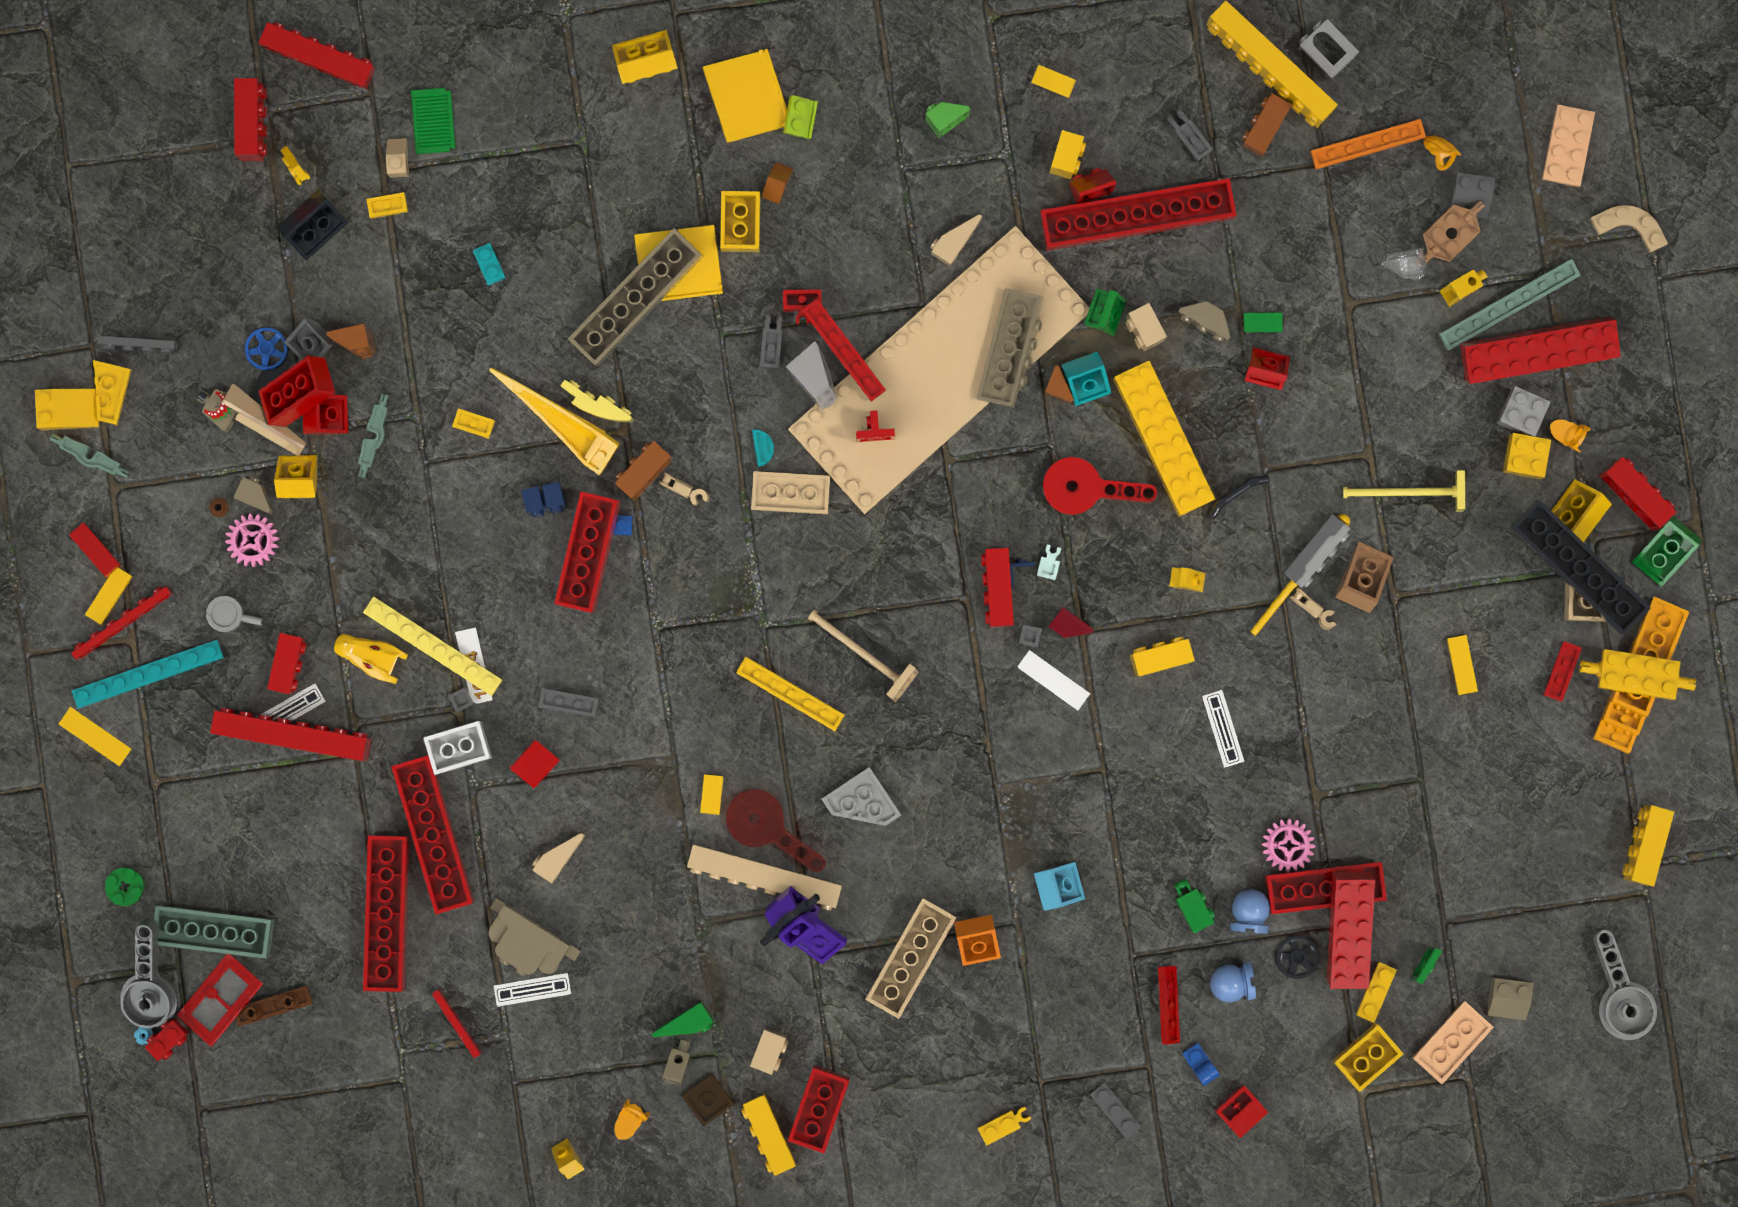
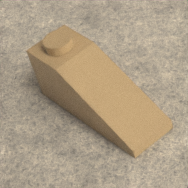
M975 216L942 235L940 240L936 238L930 247L933 249L931 255L951 267L982 220V216Z
M581 833L543 854L542 857L538 855L532 864L535 866L532 871L553 883L585 837V834Z

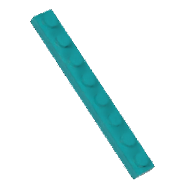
M215 640L71 691L77 709L221 660L224 656L219 641Z

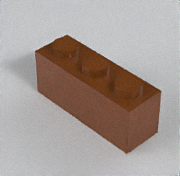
M1273 93L1270 98L1265 97L1260 106L1263 110L1261 114L1256 113L1251 122L1254 126L1251 131L1247 129L1242 138L1245 142L1242 146L1262 157L1292 104Z

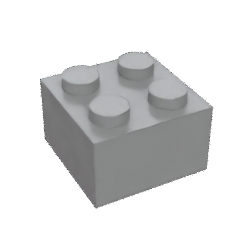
M1515 386L1511 388L1496 423L1519 434L1535 437L1550 401Z

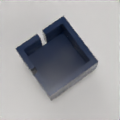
M560 482L543 485L541 490H539V487L522 490L526 513L533 516V518L545 516L544 512L549 511L552 514L561 513L563 508H567L563 485Z

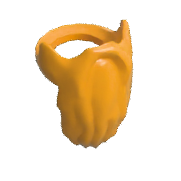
M1433 135L1427 136L1424 139V146L1431 154L1436 156V168L1440 171L1448 169L1457 155L1461 156L1456 147L1444 138ZM1450 156L1448 162L1444 165L1443 159Z
M1555 420L1550 424L1551 434L1556 440L1575 451L1581 452L1578 447L1582 444L1587 431L1591 430L1588 426L1577 425L1566 420Z
M627 1099L615 1123L614 1131L618 1140H626L632 1137L640 1127L641 1122H645L650 1115V1112L643 1113L636 1104H629L630 1099Z

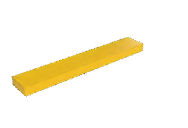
M748 657L744 658L736 672L833 731H836L845 716Z

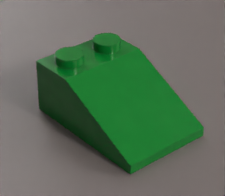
M1672 516L1652 537L1632 563L1662 587L1698 548L1702 539Z
M702 1000L655 1030L652 1036L662 1037L691 1034L699 1031L704 1033L712 1028V1023L715 1019Z

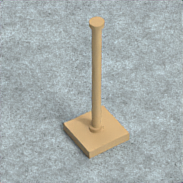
M813 610L808 617L810 621L816 622L894 681V685L886 695L894 702H897L919 673L918 670L909 664L902 674H896L819 616L816 610Z

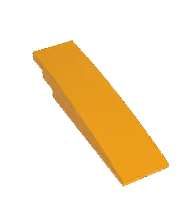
M1654 596L1649 605L1651 609L1645 614L1629 653L1671 660L1689 611ZM1612 690L1593 739L1629 754L1637 735L1641 731L1645 718L1649 715L1655 697Z

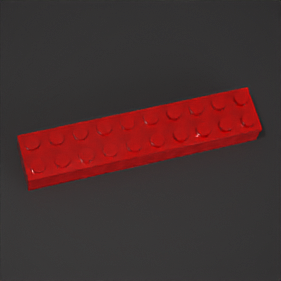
M1230 178L1044 209L1041 210L1040 217L1046 251L1233 220L1236 217L1231 182Z

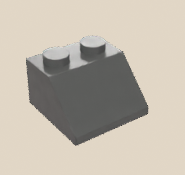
M1457 173L1453 178L1449 209L1453 205L1470 209L1480 200L1482 203L1477 209L1482 204L1485 207L1477 213L1476 218L1487 219L1493 198L1495 178Z

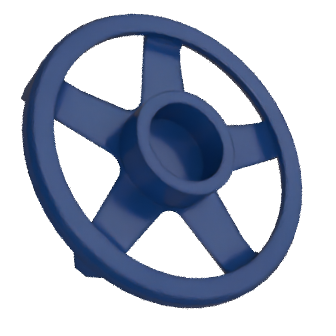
M265 327L255 330L248 337L245 344V354L248 361L254 367L261 370H271L280 366L288 353V346L285 344L286 339L278 330ZM272 331L276 335L269 341H266L260 332ZM255 335L259 345L248 350L249 342ZM280 338L284 343V353L274 348ZM261 354L262 365L260 366L253 362L249 355ZM271 355L281 358L276 364L267 366Z

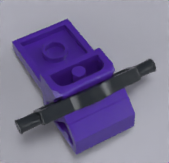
M790 886L766 906L765 916L772 928L765 933L766 936L760 940V944L765 947L772 940L779 938L790 948L796 945L823 964L846 945L847 938L818 918L820 907L815 904L820 900L818 894H814L808 899Z

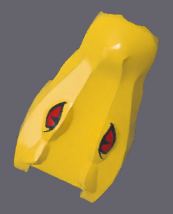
M341 634L334 645L336 654L348 659L370 677L396 684L398 680L396 677L390 676L397 658L400 657L406 660L408 656L407 653L387 642L355 638L347 634Z

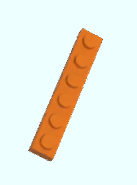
M1421 119L1311 150L1310 154L1315 170L1425 139L1426 135Z

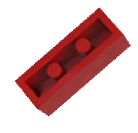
M279 634L267 687L268 690L293 695V691H297L299 682L296 680L297 673L301 672L303 662L300 660L307 648L305 638Z

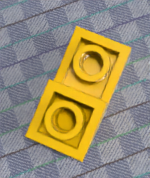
M1038 65L1031 81L1035 85L1067 98L1070 97L1076 82L1075 79Z

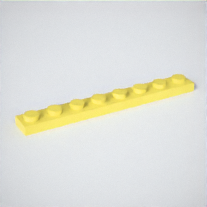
M373 597L364 610V614L489 695L493 696L502 682V679L379 599Z

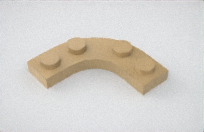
M1625 205L1616 206L1590 218L1598 236L1615 227L1629 226L1639 233L1649 253L1668 244L1656 220L1640 208Z

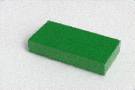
M1282 313L1243 314L1244 333L1283 332Z

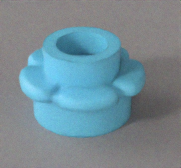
M139 1027L134 1032L136 1042L141 1045L144 1043L149 1044L147 1040L153 1035L151 1028Z

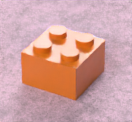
M992 915L954 922L963 966L1001 958Z

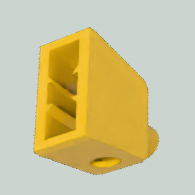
M1471 270L1440 290V293L1448 306L1451 307L1483 286L1482 282L1487 280V275L1483 270L1477 273Z

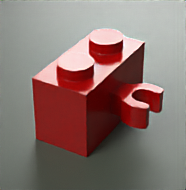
M821 289L783 290L784 312H799L796 316V324H799L800 317H805L807 324H809L810 320L802 309L816 298L822 304Z

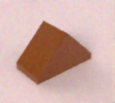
M776 162L767 178L762 198L780 204L794 169Z
M1059 365L1054 367L1044 394L1070 404L1074 399Z

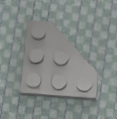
M870 767L822 798V801L834 816L884 826L901 816Z

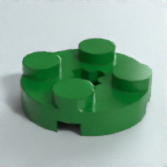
M128 867L114 870L105 881L106 894L115 905H133L140 900L145 890V882L142 875ZM123 881L126 884H130V887L127 888V892L120 889V886H122Z

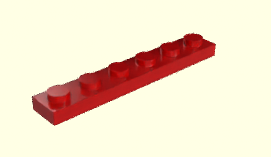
M818 298L802 309L804 314L868 399L872 402L886 391L885 387Z
M161 586L153 591L154 595L149 599L147 597L143 598L137 603L138 606L133 610L130 608L121 614L122 618L117 621L114 619L106 624L107 628L102 632L96 631L90 636L91 639L86 643L83 641L74 647L75 651L71 653L76 660L82 659L174 594L170 587L163 588Z

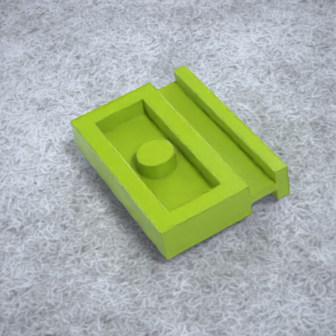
M791 95L783 133L811 139L818 101Z

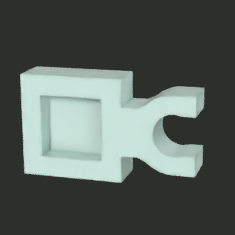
M1047 544V557H1041L1037 576L1056 580L1060 561L1055 559L1060 554L1061 548L1057 547V552L1052 554L1049 551L1051 545Z

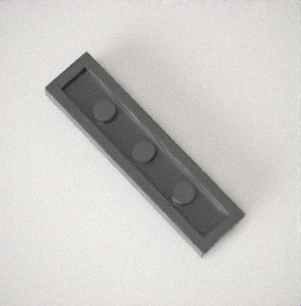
M98 336V344L102 345L103 349L115 350V347H122V350L134 351V348H141L142 352H153V349H158L160 353L166 354L178 351V343L175 341Z

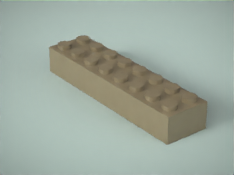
M673 228L578 327L568 340L595 366H599L704 255L677 229Z

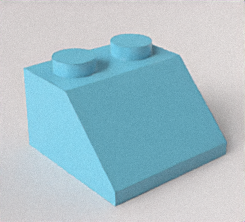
M1075 862L1034 873L1044 911L1085 899Z

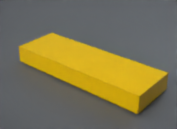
M118 567L110 574L85 615L103 625L133 576Z
M1467 635L1448 638L1447 643L1458 695L1477 692L1478 689Z

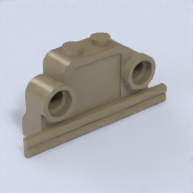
M496 898L490 907L499 913L489 929L490 939L498 943L495 948L496 955L499 957L498 961L506 966L511 964L516 967L514 971L520 975L533 974L538 968L546 974L554 973L564 956L575 961L580 954V950Z

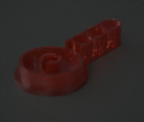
M754 789L744 791L732 800L727 810L726 823L730 834L736 841L749 847H761L774 843L814 872H820L825 868L826 861L822 855L784 828L783 810L773 795L763 790ZM752 813L759 814V823L753 824L750 822L749 817ZM787 835L791 838L789 846L781 844L782 836ZM798 847L806 848L807 855L800 858L797 856L796 850ZM814 858L822 860L823 865L821 868L815 869L812 866Z

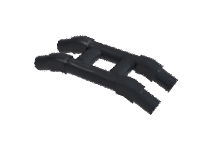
M1268 476L1250 477L1242 485L1224 497L1219 498L1213 504V508L1208 516L1215 519L1222 508L1251 487L1267 484L1269 482Z

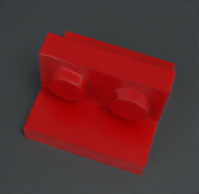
M1253 347L1245 381L1282 390L1288 376L1290 356Z
M878 410L870 411V416H866L867 429L871 430L856 431V442L895 440L894 428L879 429Z

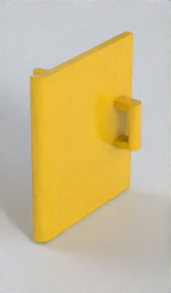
M768 49L702 67L727 143L784 128L787 107Z
M714 225L677 229L704 257L661 301L722 294ZM671 230L634 234L638 265Z

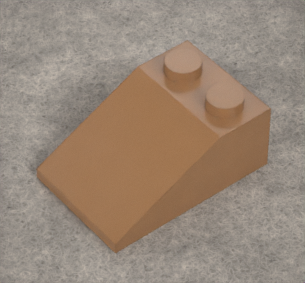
M1358 542L1341 579L1335 598L1370 613L1378 604L1394 557Z

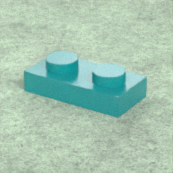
M490 243L472 250L488 286L506 279Z

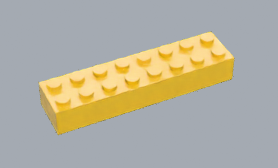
M1226 0L1210 16L1207 22L1208 31L1214 36L1218 35L1226 48H1232L1240 61H1246L1254 74H1260L1268 87H1274L1281 99L1288 100L1292 104L1291 108L1296 113L1303 114L1306 117L1305 121L1310 126L1318 128L1335 110L1338 104Z
M1150 361L1115 376L1113 380L1178 517L1214 501V495Z

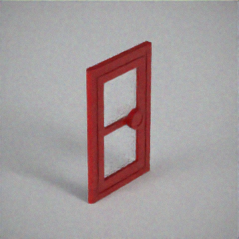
M226 954L177 1016L212 1047L261 988L263 983L233 955Z

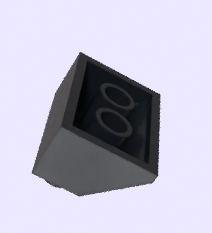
M317 190L282 221L276 229L307 261L349 222Z

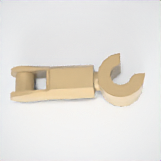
M663 473L665 476L662 481H659V484L687 499L690 497L692 504L695 506L699 503L697 496L700 494L703 496L704 501L709 502L710 495L707 491L702 489L693 490L694 487L670 474ZM671 479L676 481L673 487L668 485Z
M1297 588L1294 596H1290L1294 603L1302 607L1313 617H1319L1321 628L1330 630L1336 625L1334 622L1328 623L1326 621V617H1331L1334 611H1322L1324 608L1301 589ZM1302 597L1307 600L1304 604L1300 602Z

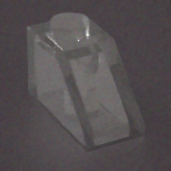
M1422 248L1387 253L1382 260V265L1404 279L1412 278V280H1418L1425 275L1428 269Z

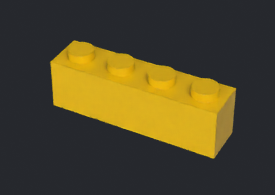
M765 1094L743 1103L744 1108L741 1111L744 1118L749 1119L752 1126L749 1129L752 1136H757L759 1140L757 1147L761 1155L765 1154L768 1160L765 1162L769 1173L773 1172L775 1176L795 1167L796 1163Z

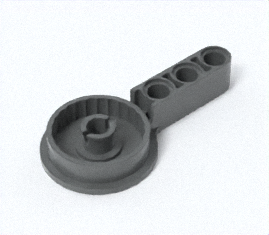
M150 918L144 919L135 930V975L126 981L120 994L123 1014L132 1024L142 1028H153L163 1025L173 1017L178 1006L175 988L158 971V925L156 921ZM143 927L148 928L150 933L146 932ZM143 945L147 946L150 951L146 950ZM144 964H147L150 969H147ZM145 997H146V1000L150 1003V1005H147V1004L144 1002L143 999H144Z

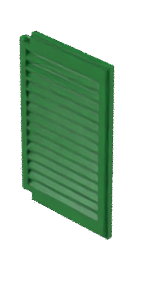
M445 88L411 90L416 155L450 152V148H455L451 90L446 91Z

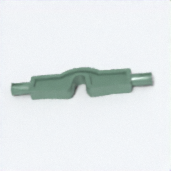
M381 394L379 404L374 405L372 415L367 424V430L376 433V438H364L362 441L361 454L358 460V464L361 465L358 477H366L368 467L371 468L373 465L376 451L384 442V423L388 413V408H386L388 395Z
M54 433L51 435L50 441L60 445V449L74 455L84 466L100 468L112 475L119 474L126 479L129 477L122 472L130 475V471L120 467V463L112 460L100 451H97L91 459H88L87 454L90 449L88 445L74 441L66 436L62 438Z

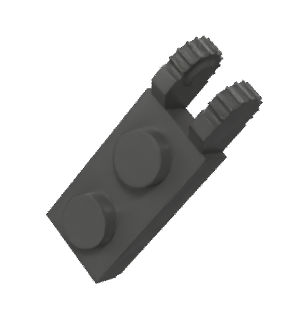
M1179 109L1176 113L1184 124L1179 127L1171 116L1167 118V121L1198 162L1213 151V148L1191 119L1189 120L1182 110Z
M766 314L760 367L779 369L782 315L777 317V329H769L771 314Z

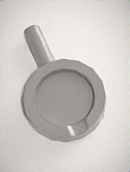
M220 596L213 599L206 610V618L209 625L220 632L233 631L241 622L261 626L263 618L243 614L241 604L230 596Z

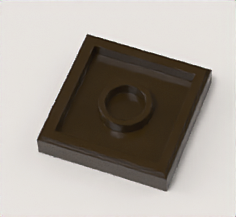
M713 1073L681 1095L703 1127L735 1105Z

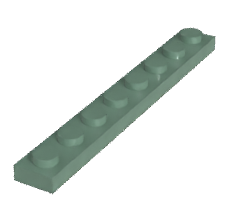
M1569 259L1440 332L1438 335L1446 350L1449 351L1460 345V343L1467 341L1576 279L1581 274L1573 259Z

